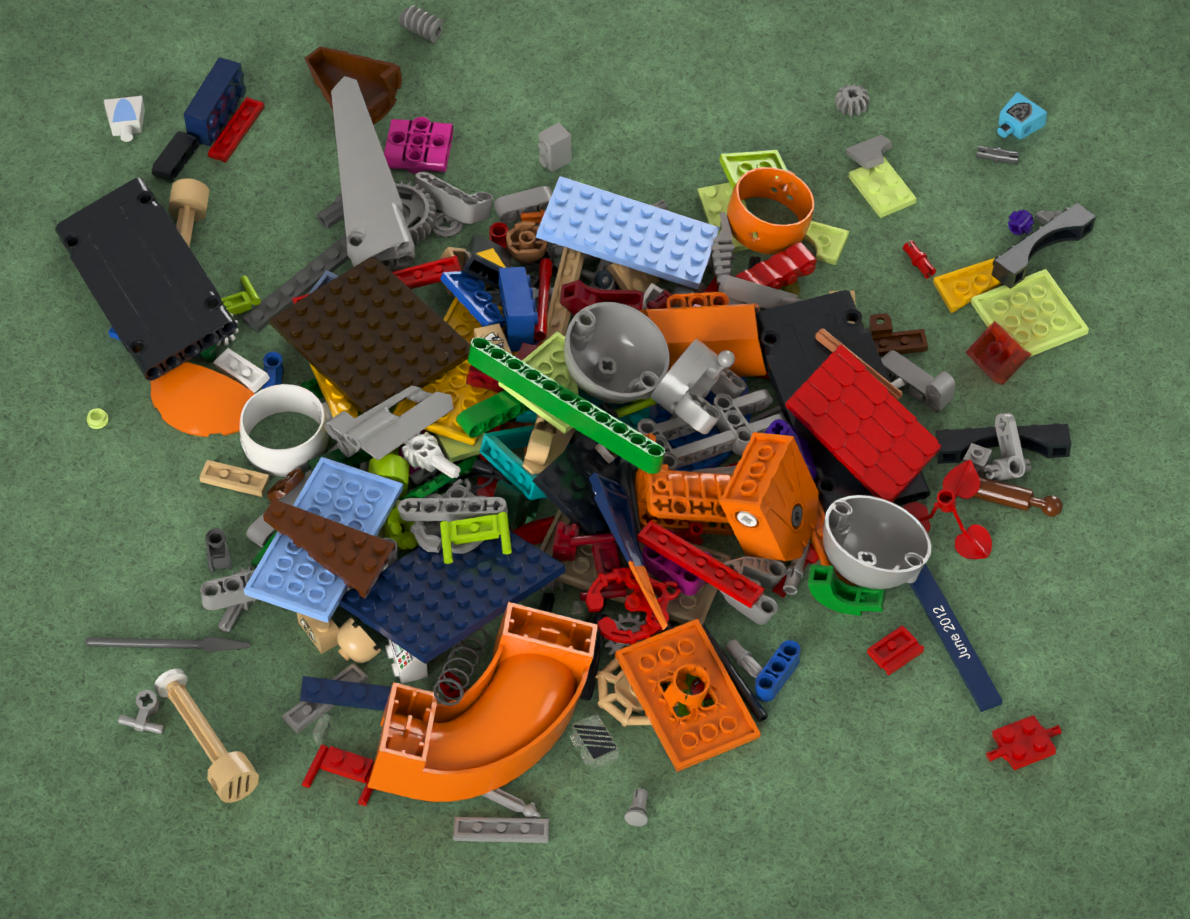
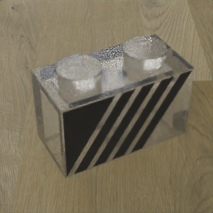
M598 713L572 724L573 734L570 735L575 747H580L584 763L586 765L590 764L593 771L619 760L618 747Z

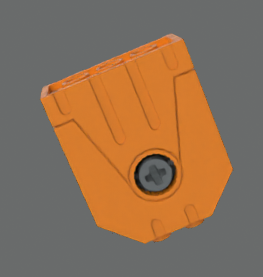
M753 432L750 437L751 440L747 444L742 458L739 460L733 472L734 474L730 478L719 502L745 556L780 561L801 558L804 547L807 545L812 535V530L817 524L818 489L793 436Z

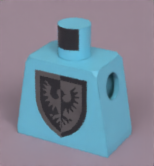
M1017 92L1001 110L999 116L1000 127L997 129V132L1002 138L1012 134L1018 139H1023L1046 125L1047 112Z

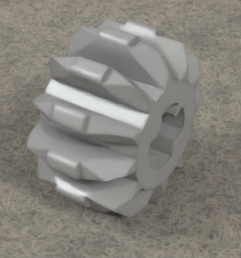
M854 83L852 86L845 84L844 88L839 87L838 93L835 96L837 111H841L842 115L849 113L850 117L853 114L860 116L861 112L865 113L870 103L868 90L863 89L862 85L857 87Z

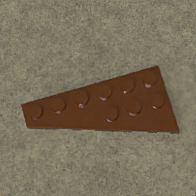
M276 499L272 500L263 514V519L267 524L280 534L288 536L293 540V544L298 548L302 547L306 550L311 558L333 575L337 574L344 580L347 586L355 588L364 599H366L396 550L395 543Z

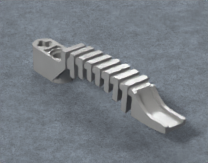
M725 212L720 213L721 232L713 239V245H711L714 276L716 277L718 291L723 274L731 276L730 268H732V263L730 260H735V255L733 254L735 246L732 244L731 229ZM729 298V305L745 304Z

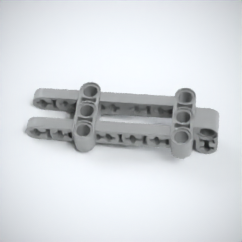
M763 389L732 399L727 394H718L714 398L712 406L721 415L715 424L721 433L675 449L671 448L668 441L697 432L696 429L680 417L656 424L651 419H642L639 421L636 431L645 435L648 433L655 435L656 443L665 449L663 464L668 465V470H676L677 468L731 450L735 454L742 456L747 444L751 440L750 437L753 432L765 433L770 424L777 419L787 423L788 421L783 414H777L748 424L744 417L745 415L763 410L773 402L769 392ZM621 457L619 465H620L622 462H626V463H630V462H628L627 460H625L624 458ZM632 464L633 478L635 481L638 467Z

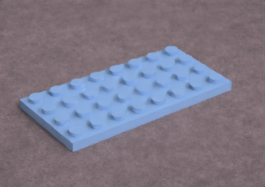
M560 176L538 228L536 238L698 290L711 255L713 239L717 237L720 227Z
M321 457L293 506L377 537L403 490V483ZM277 532L245 586L244 594L328 623L349 586L337 574L333 575L311 558L306 550L302 547L298 548L293 544V540L288 536Z

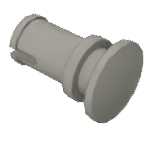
M639 788L638 791L635 789L633 792L632 805H630L628 812L625 814V821L630 825L644 826L648 822L646 802L649 793L644 789Z

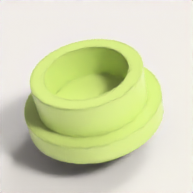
M100 408L92 409L87 416V424L93 429H101L109 421L108 414Z

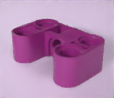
M644 547L642 558L646 571L662 582H677L678 586L675 589L680 588L682 594L686 596L695 595L706 583V581L650 547Z

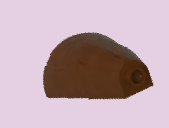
M318 47L305 57L314 81L321 89L332 111L331 91L344 76L357 80L373 125L383 119L397 101L395 96L397 90L401 89L402 74L400 67L394 63L325 47Z

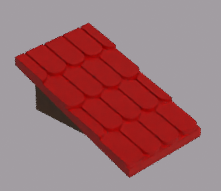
M842 344L786 402V407L795 415V418L875 497L892 503L941 450L938 440Z

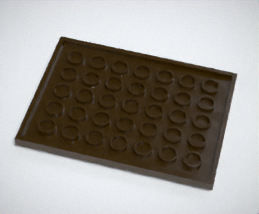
M375 256L366 259L269 319L270 325L362 414L410 386L422 389L466 361L470 350V344Z

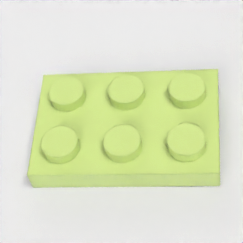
M885 157L884 163L870 169L860 167L849 172L851 181L880 218L916 203L917 198Z

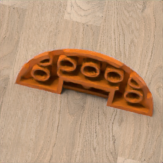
M188 362L181 364L158 379L150 381L152 403L160 412L162 419L175 429L191 435L208 437L209 434L222 433L224 436L239 432L243 407L255 394L250 389L223 374Z

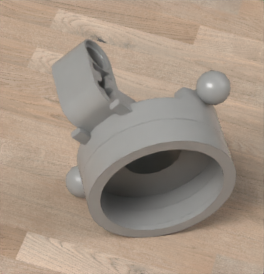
M696 338L665 375L650 398L672 414L670 420L680 417L698 432L708 434L721 415L715 407L704 399L711 390L716 395L727 394L732 399H735L746 389V383L727 368L731 367L735 362V356L731 351L724 350L717 355Z

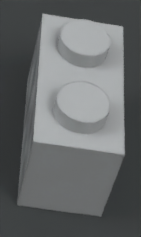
M560 123L539 133V161L543 167H547L553 172L572 162L571 134Z

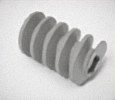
M413 5L401 13L399 24L407 30H411L413 33L435 43L441 36L443 20L441 18L437 19L430 12L424 13L422 8L418 9L416 5Z

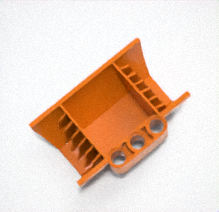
M723 292L671 295L664 309L639 310L655 323L666 340L669 350L667 373L697 338L717 355L724 350L731 351L735 356V362L731 367L727 368L737 376H766L756 322V313L760 309L756 303L729 305V298ZM721 303L722 305L715 306L714 304ZM694 304H699V305H701V306H700V307H693L692 305H694ZM677 305L680 308H671V306Z

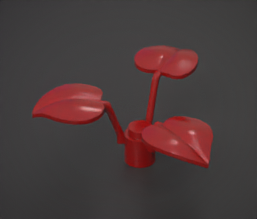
M971 460L957 465L945 476L942 484L943 490L938 492V502L934 503V508L930 514L927 507L919 502L908 503L902 507L923 525L927 533L931 529L929 519L934 517L938 508L945 513L952 512L963 532L955 539V549L958 554L968 559H985L990 556L992 540L989 532L978 524H973L966 530L956 510L957 496L962 499H969L975 496L980 489V478Z

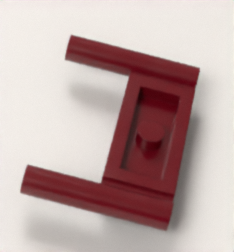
M612 533L569 537L570 546L593 545L591 549L597 578L599 573L606 574L612 572L614 568H620L614 542L615 538ZM615 580L609 582L608 587L600 591L603 599L626 597L624 582L619 584ZM588 592L580 593L581 601H586Z

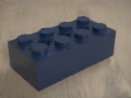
M219 57L185 110L186 131L188 134L198 137L199 144L210 147L213 141L217 140L221 128L228 123L229 115L231 112H235L237 102L245 96L246 86H244V73L242 72L241 63Z

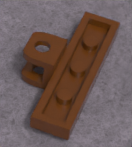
M887 313L870 316L869 331L880 357L887 354L890 350H894L899 354L925 352L928 350L924 329L893 332L891 318ZM881 319L884 323L877 324L876 321Z

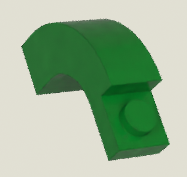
M811 565L808 586L813 597L825 607L839 613L862 616V611L883 612L885 589L851 586L842 582L837 577L834 566Z

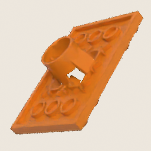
M698 619L615 652L616 659L677 772L760 738V731ZM687 674L699 677L704 683V691L697 695H687L685 699L686 694L682 691L689 689L685 682ZM669 681L672 682L664 693L660 685ZM707 692H709L714 705L703 707L701 703L706 697ZM680 702L686 705L690 714L681 718L677 717L673 708Z

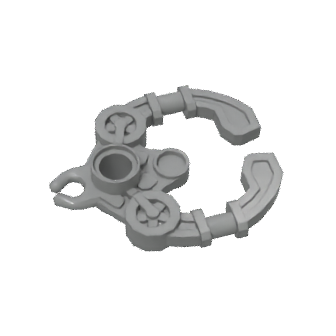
M458 479L446 493L442 495L433 493L424 498L485 496H475L471 493L472 488L469 480H464L466 485L464 487L460 485L462 480ZM451 506L447 511L455 512L459 507ZM473 506L469 511L477 512L481 507ZM428 507L425 512H434L436 507ZM415 521L414 525L411 526V533L415 534L418 544L427 552H439L442 547L441 538L436 535H426V527L423 524L429 521ZM483 541L454 545V542H451L453 553L464 554L475 549Z

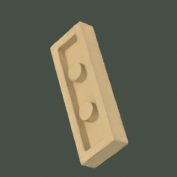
M210 460L206 461L199 476L202 483L260 497L263 496L270 481L268 474Z

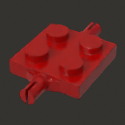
M1034 715L993 730L992 736L998 745V749L986 752V756L989 762L1002 757L1009 762L1013 770H1017L1055 755L1056 748L1050 738L1062 734L1059 725L1045 729Z

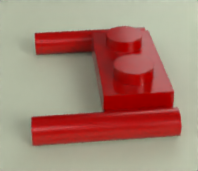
M320 745L302 785L310 788L319 769L367 783L358 800V804L366 806L374 789L368 788L374 760L332 746L328 748L325 745Z

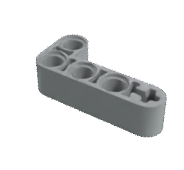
M416 173L414 186L418 184L419 190L424 188L425 194L430 193L436 209L466 224L476 223L490 217L493 202L491 194L477 192L468 195L429 173Z
M890 350L881 358L889 381L892 383L901 378L904 386L900 387V389L913 398L916 397L917 401L930 410L934 409L933 412L939 413L954 399L955 381L949 373L942 371L934 378L894 350Z

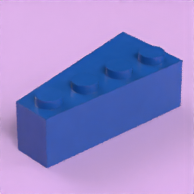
M525 267L499 268V293L502 316L505 319V338H507L510 351L519 352L522 342L533 345L534 325H538V313L535 312V299H533V289L530 287V275H526Z

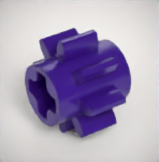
M1026 210L1013 211L1008 217L1010 219L1008 227L1015 235H1023L1024 233L1028 235L1033 229V216Z

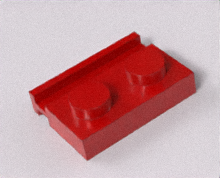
M903 625L867 649V654L881 669L886 671L888 676L924 652V646L920 645L917 639Z

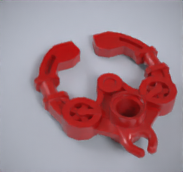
M614 568L612 572L598 574V578L592 583L586 596L585 603L590 612L602 610L604 599L600 591L607 588L609 582L615 580L617 584L625 582L629 589L634 590V592L627 596L625 608L631 612L644 611L647 613L645 625H640V631L634 633L630 629L626 631L618 630L612 619L604 617L596 624L602 636L614 642L633 645L637 641L648 639L663 630L630 568ZM649 577L654 594L659 597L656 598L668 623L669 615L666 611L668 601L677 598L681 590L677 588L673 594H670L666 590L667 587L675 588L678 586L677 582L665 581L660 583Z

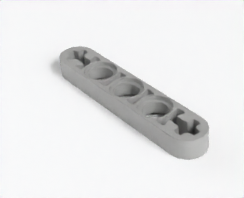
M501 497L408 498L402 500L398 505L400 517L404 521H456L494 514L498 515L500 512L508 513L506 501ZM451 506L459 507L455 512L447 511ZM473 506L481 507L477 512L469 511ZM428 507H436L434 512H425Z

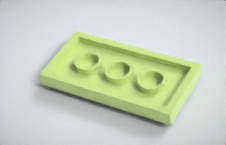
M730 183L697 189L707 223L720 227L718 235L721 232L720 213L725 212L727 216V206L733 191ZM741 200L742 204L747 209L745 200ZM754 232L753 237L757 239V234ZM732 235V244L735 246L733 252L749 249L738 242Z

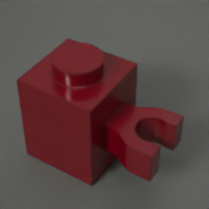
M561 521L557 523L553 544V558L575 562L577 546L569 545V537L579 536L580 526L574 523L567 525Z

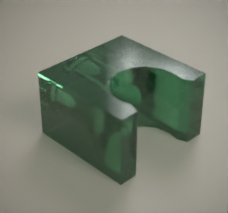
M503 480L498 481L493 497H501L506 501L509 530L513 531L534 520L540 499L529 500L524 495V492L515 485L512 486Z

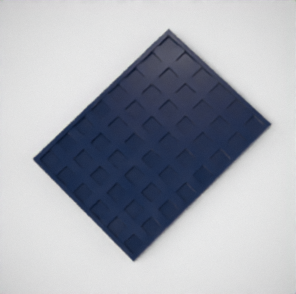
M509 530L512 552L508 555L503 554L501 535L496 539L484 540L475 549L464 554L453 553L452 551L453 562L450 564L444 563L442 547L439 552H427L420 546L382 571L366 599L360 596L359 592L354 588L344 594L339 604L426 664L504 613L508 602L518 604L565 573L566 570L564 564Z

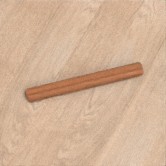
M820 329L816 333V340L832 353L842 344L825 329ZM844 346L866 367L867 371L887 388L888 392L897 401L900 400L902 392Z

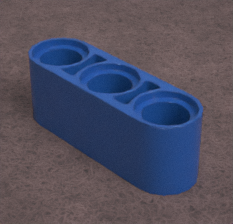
M784 641L755 680V696L758 700L762 702L772 701L799 665L800 646L796 641Z

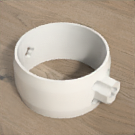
M289 384L270 386L254 394L244 405L239 424L240 442L251 464L266 474L287 477L286 475L297 468H300L304 473L310 470L308 460L325 454L329 440L325 423L332 419L333 416L327 402L321 404L312 392L303 387ZM280 412L302 413L313 418L320 425L317 432L308 441L289 449L266 448L255 443L249 437L251 430L258 422Z

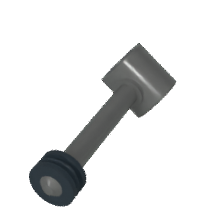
M561 258L554 262L552 266V275L555 278L557 277ZM581 269L580 277L594 281L596 287L607 289L611 286L612 275L605 271L594 273Z

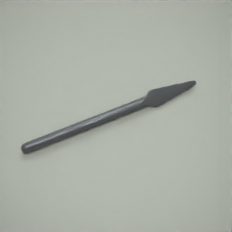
M211 636L204 640L89 637L85 640L87 646L185 648L204 649L207 652L243 649L251 646L250 643Z

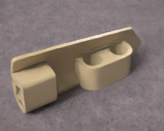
M537 414L522 467L532 475L540 474L565 451L576 429L572 428L564 434Z

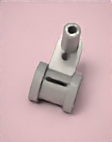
M143 690L136 697V704L139 707L137 719L120 715L118 723L134 727L136 731L145 732L146 730L162 734L164 732L163 725L148 722L150 715L158 712L160 702L154 692ZM149 699H151L152 704L148 703L147 706H145L144 702H148Z

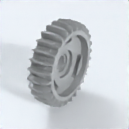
M401 180L400 184L395 185L402 202L403 216L413 243L418 245L419 239L425 241L426 236H430L431 230H434V223L436 222L434 200L431 199L430 193L425 194L424 188L419 190L418 184L412 187L411 182L406 185ZM416 221H419V223H417V224L414 225L413 227L409 228V227H410L412 224H414Z

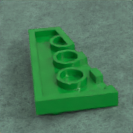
M476 456L469 457L456 464L461 470L459 475L463 477L473 472L472 467L477 459ZM441 473L398 500L424 498L429 494L439 492L441 486L445 485L447 487L456 482L457 479L455 477L450 478L446 474Z

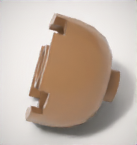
M526 221L516 223L513 229L507 231L506 247L515 261L530 264L540 260L545 254L548 241L536 238L539 228L536 226V223Z

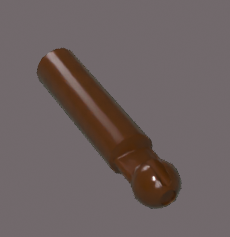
M979 476L980 489L973 496V498L1028 511L1032 506L1041 508L1043 513L1049 517L1059 515L1063 507L1061 500L1056 496L1051 495L1044 499L1035 497L1032 489Z

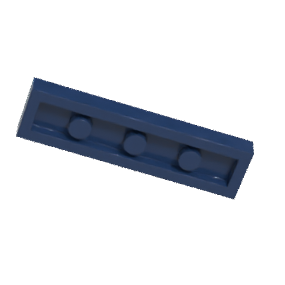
M303 676L300 701L384 711L391 687Z

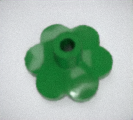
M315 378L301 384V387L312 392L317 398L324 396Z

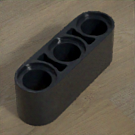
M178 131L154 162L152 175L172 183L198 149L199 138Z

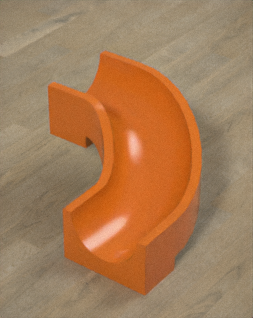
M508 602L495 639L492 662L478 681L464 693L458 704L448 706L437 703L433 692L393 682L380 726H383L368 788L430 802H452L489 793L522 775L553 747L568 726L584 688L593 659L598 625Z

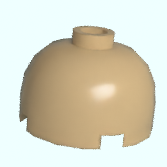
M350 617L338 631L337 642L341 647L338 652L346 661L351 658L357 663L368 662L377 656L381 649L378 647L373 648L376 646V643L360 626L356 624L352 626L351 624L355 621Z

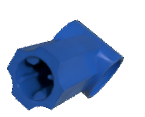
M269 352L264 356L263 362L264 371L270 379L262 386V389L281 385L284 374L282 356L277 352Z

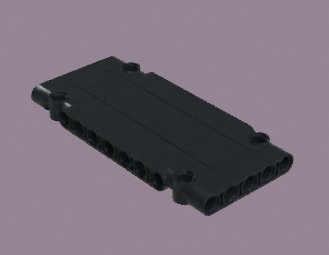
M142 178L132 179L57 224L55 231L68 251L72 262L145 379L149 381L158 379L232 335L237 330V323L224 305L218 291L161 203H158Z
M842 290L757 312L758 339L766 371L784 417L808 442L817 471L813 481L818 489V499L825 514L829 506L840 498L854 495L875 497L786 407V402L832 354L828 348L815 338L816 333L820 329H825L889 381L868 328H864L862 314L857 310L850 291ZM922 471L894 500V504L901 506L919 501L920 499H926L930 496L931 492ZM822 489H829L830 492L823 491Z

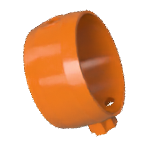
M772 167L752 169L746 172L736 183L727 206V219L731 234L742 245L759 253L775 255L785 251L792 245L800 243L806 236L813 218L814 198L809 187L791 171ZM771 188H776L778 192H773ZM787 195L792 196L793 200L788 199ZM751 197L775 200L788 207L797 216L799 222L789 225H778L763 221L751 214L742 204L741 200ZM754 232L758 233L757 239L753 237Z

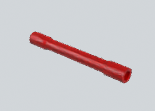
M542 259L540 261L537 303L538 325H534V338L539 341L544 340L547 335V311L553 262L550 259Z

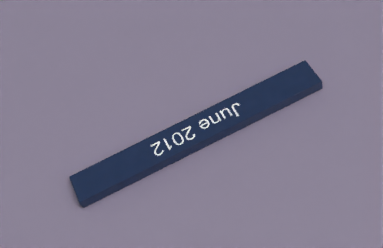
M925 564L917 580L909 584L980 711L983 712L1002 705V698Z

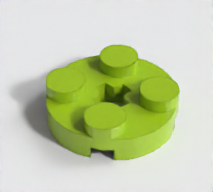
M398 507L392 508L382 528L385 527L386 531L384 537L393 539L397 543L398 551L410 550L418 545L415 534L411 533V526L414 525L415 521H404L400 517ZM400 524H402V525L404 526V532H403V533L401 532L402 527L400 526Z

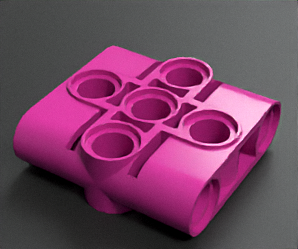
M417 117L414 120L392 119L384 152L389 168L405 169L412 174L423 171L445 173L453 139V124L430 122L426 117Z

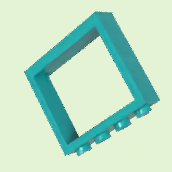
M535 425L484 433L479 452L529 500L547 497L532 482L537 474L532 475L522 467L523 461L510 450L527 447Z

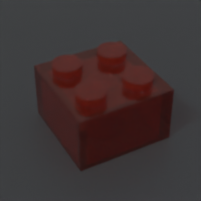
M996 321L965 352L993 381L1001 386L1032 355L1004 326Z

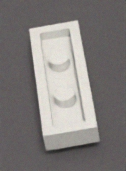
M229 348L213 362L217 369L254 393L270 379L265 371Z

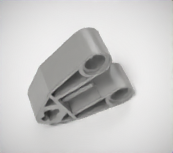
M745 556L724 563V565L759 586L762 585L768 588L775 587L786 574V567L779 560ZM720 590L730 605L756 624H766L778 610L776 601L764 594L750 609Z

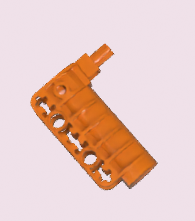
M648 433L647 435L643 434L652 441L656 442V437L652 433ZM663 463L661 471L657 474H650L638 468L635 477V492L641 528L643 529L648 524L646 519H642L647 514L648 518H653L651 521L656 524L658 522V525L673 532H685L690 527L689 523L681 522L678 525L679 520L700 521L699 524L703 527L702 534L735 535L730 525H723L721 527V523L727 524L729 521L719 502L733 475L668 470V465ZM664 519H673L674 523L668 525L664 522ZM706 522H716V527L711 528Z

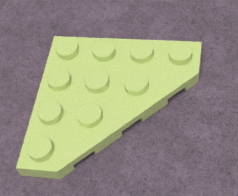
M556 332L522 361L578 395V386L570 376L565 363V337ZM499 382L500 387L562 433L566 434L573 428Z

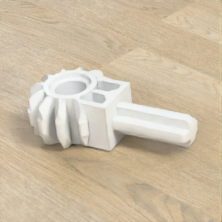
M419 432L404 443L405 446L402 447L404 459L414 469L420 466L422 469L425 468L432 473L437 468L450 478H457L459 476L460 468L444 457L437 439L428 432L424 434Z

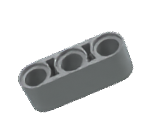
M541 186L499 197L494 202V207L500 222L507 224L508 221L521 220V213L540 212L541 209L546 211L553 193L549 186Z

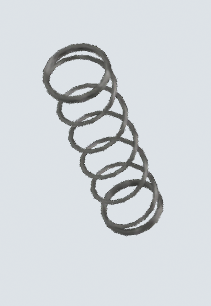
M482 627L479 630L485 635L484 645L476 638H464L476 640L481 647H469L463 642L464 639L453 646V650L449 654L443 671L433 688L434 696L440 703L452 706L461 701L464 695V688L469 684V677L473 675L474 667L478 664L479 656L482 655L483 648L488 642L487 632ZM462 649L470 650L475 655H468ZM461 650L468 657H476L477 661L472 665L466 659L456 658L454 652ZM481 650L480 654L477 655L475 651ZM455 660L462 667L472 668V672L467 676L462 670L451 669L449 663ZM458 660L466 661L470 666L462 665ZM451 671L456 677L467 679L466 685L462 687L457 681L445 678V673ZM453 671H459L462 674H464L465 677L458 676ZM446 682L450 687L460 690V697L453 699L447 697L441 691L439 684ZM448 682L456 684L457 687L452 686ZM438 686L442 696L449 700L457 701L449 703L441 700L436 693V687Z

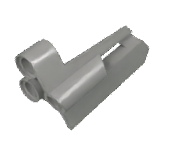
M410 386L357 418H353L347 412L342 411L325 423V429L333 439H337L339 449L346 457H351L363 449L378 461L452 411V397L441 392L429 393L423 391L420 387ZM404 398L419 403L401 416H396L388 411V409Z

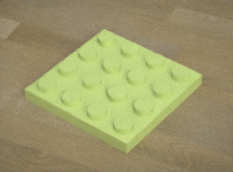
M1046 269L1026 276L1023 281L1011 289L1003 285L971 298V304L1012 363L1084 336L1089 331L1085 322Z

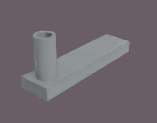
M725 274L722 276L718 291L725 293L730 299L747 304L756 303L759 307L765 309L803 301L798 299L795 294Z

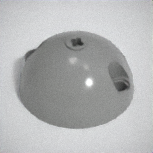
M615 302L596 303L579 311L568 326L564 339L566 367L573 381L585 393L595 399L619 404L638 399H648L667 374L669 350L666 340L655 323L635 308Z
M854 495L838 499L829 506L822 528L824 549L832 566L847 580L856 585L871 589H890L905 582L914 583L917 580L921 569L931 555V541L923 525L908 511L881 498Z

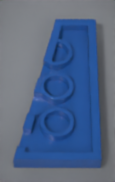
M463 271L442 273L440 280L458 298L459 302L469 310L470 314L479 321L482 327L500 324V327L503 328L505 319L497 305L492 304V296L490 293L485 292V284L482 280Z

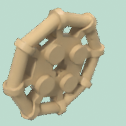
M615 657L602 671H598L596 674L599 707L604 708L622 723L621 726L623 727L627 725H652L647 716H631L632 711L641 713L644 709L623 670L617 676L612 674L620 666ZM667 682V689L672 682ZM607 683L614 684L613 694L608 695ZM618 701L626 708L625 714L612 703Z

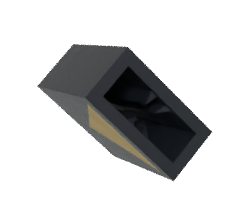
M475 233L465 249L462 271L499 289V268L511 267L512 255L508 252V249Z

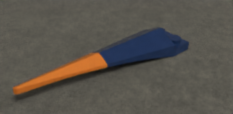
M594 473L589 477V480L593 486L592 491L596 495L594 499L664 630L668 624L658 604L644 565L637 540L631 500L622 484Z

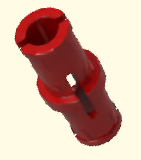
M909 241L911 246L906 242L902 249L910 257L912 265L914 267L917 266L926 279L930 278L928 273L931 277L934 276L936 269L927 260V255L920 251L914 241Z

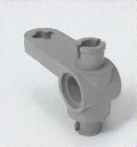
M1011 413L998 414L995 419V427L1002 459H996L991 465H986L984 472L990 471V473L985 474L988 479L994 478L997 481L1021 478L1024 473L1031 470V465L1026 466V464L1030 463V460L1023 458L1015 418Z

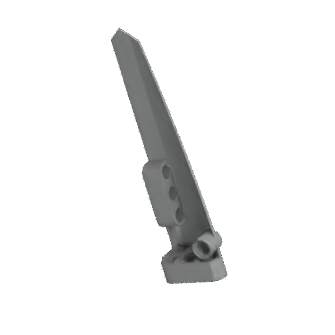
M344 76L332 89L331 96L347 255L351 259L353 267L373 256L389 270L406 267L414 262L415 253L414 243L403 216L402 202L357 80Z

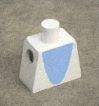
M143 96L104 100L106 115L113 136L120 135L122 141L129 142L133 139V134L142 132L145 113Z

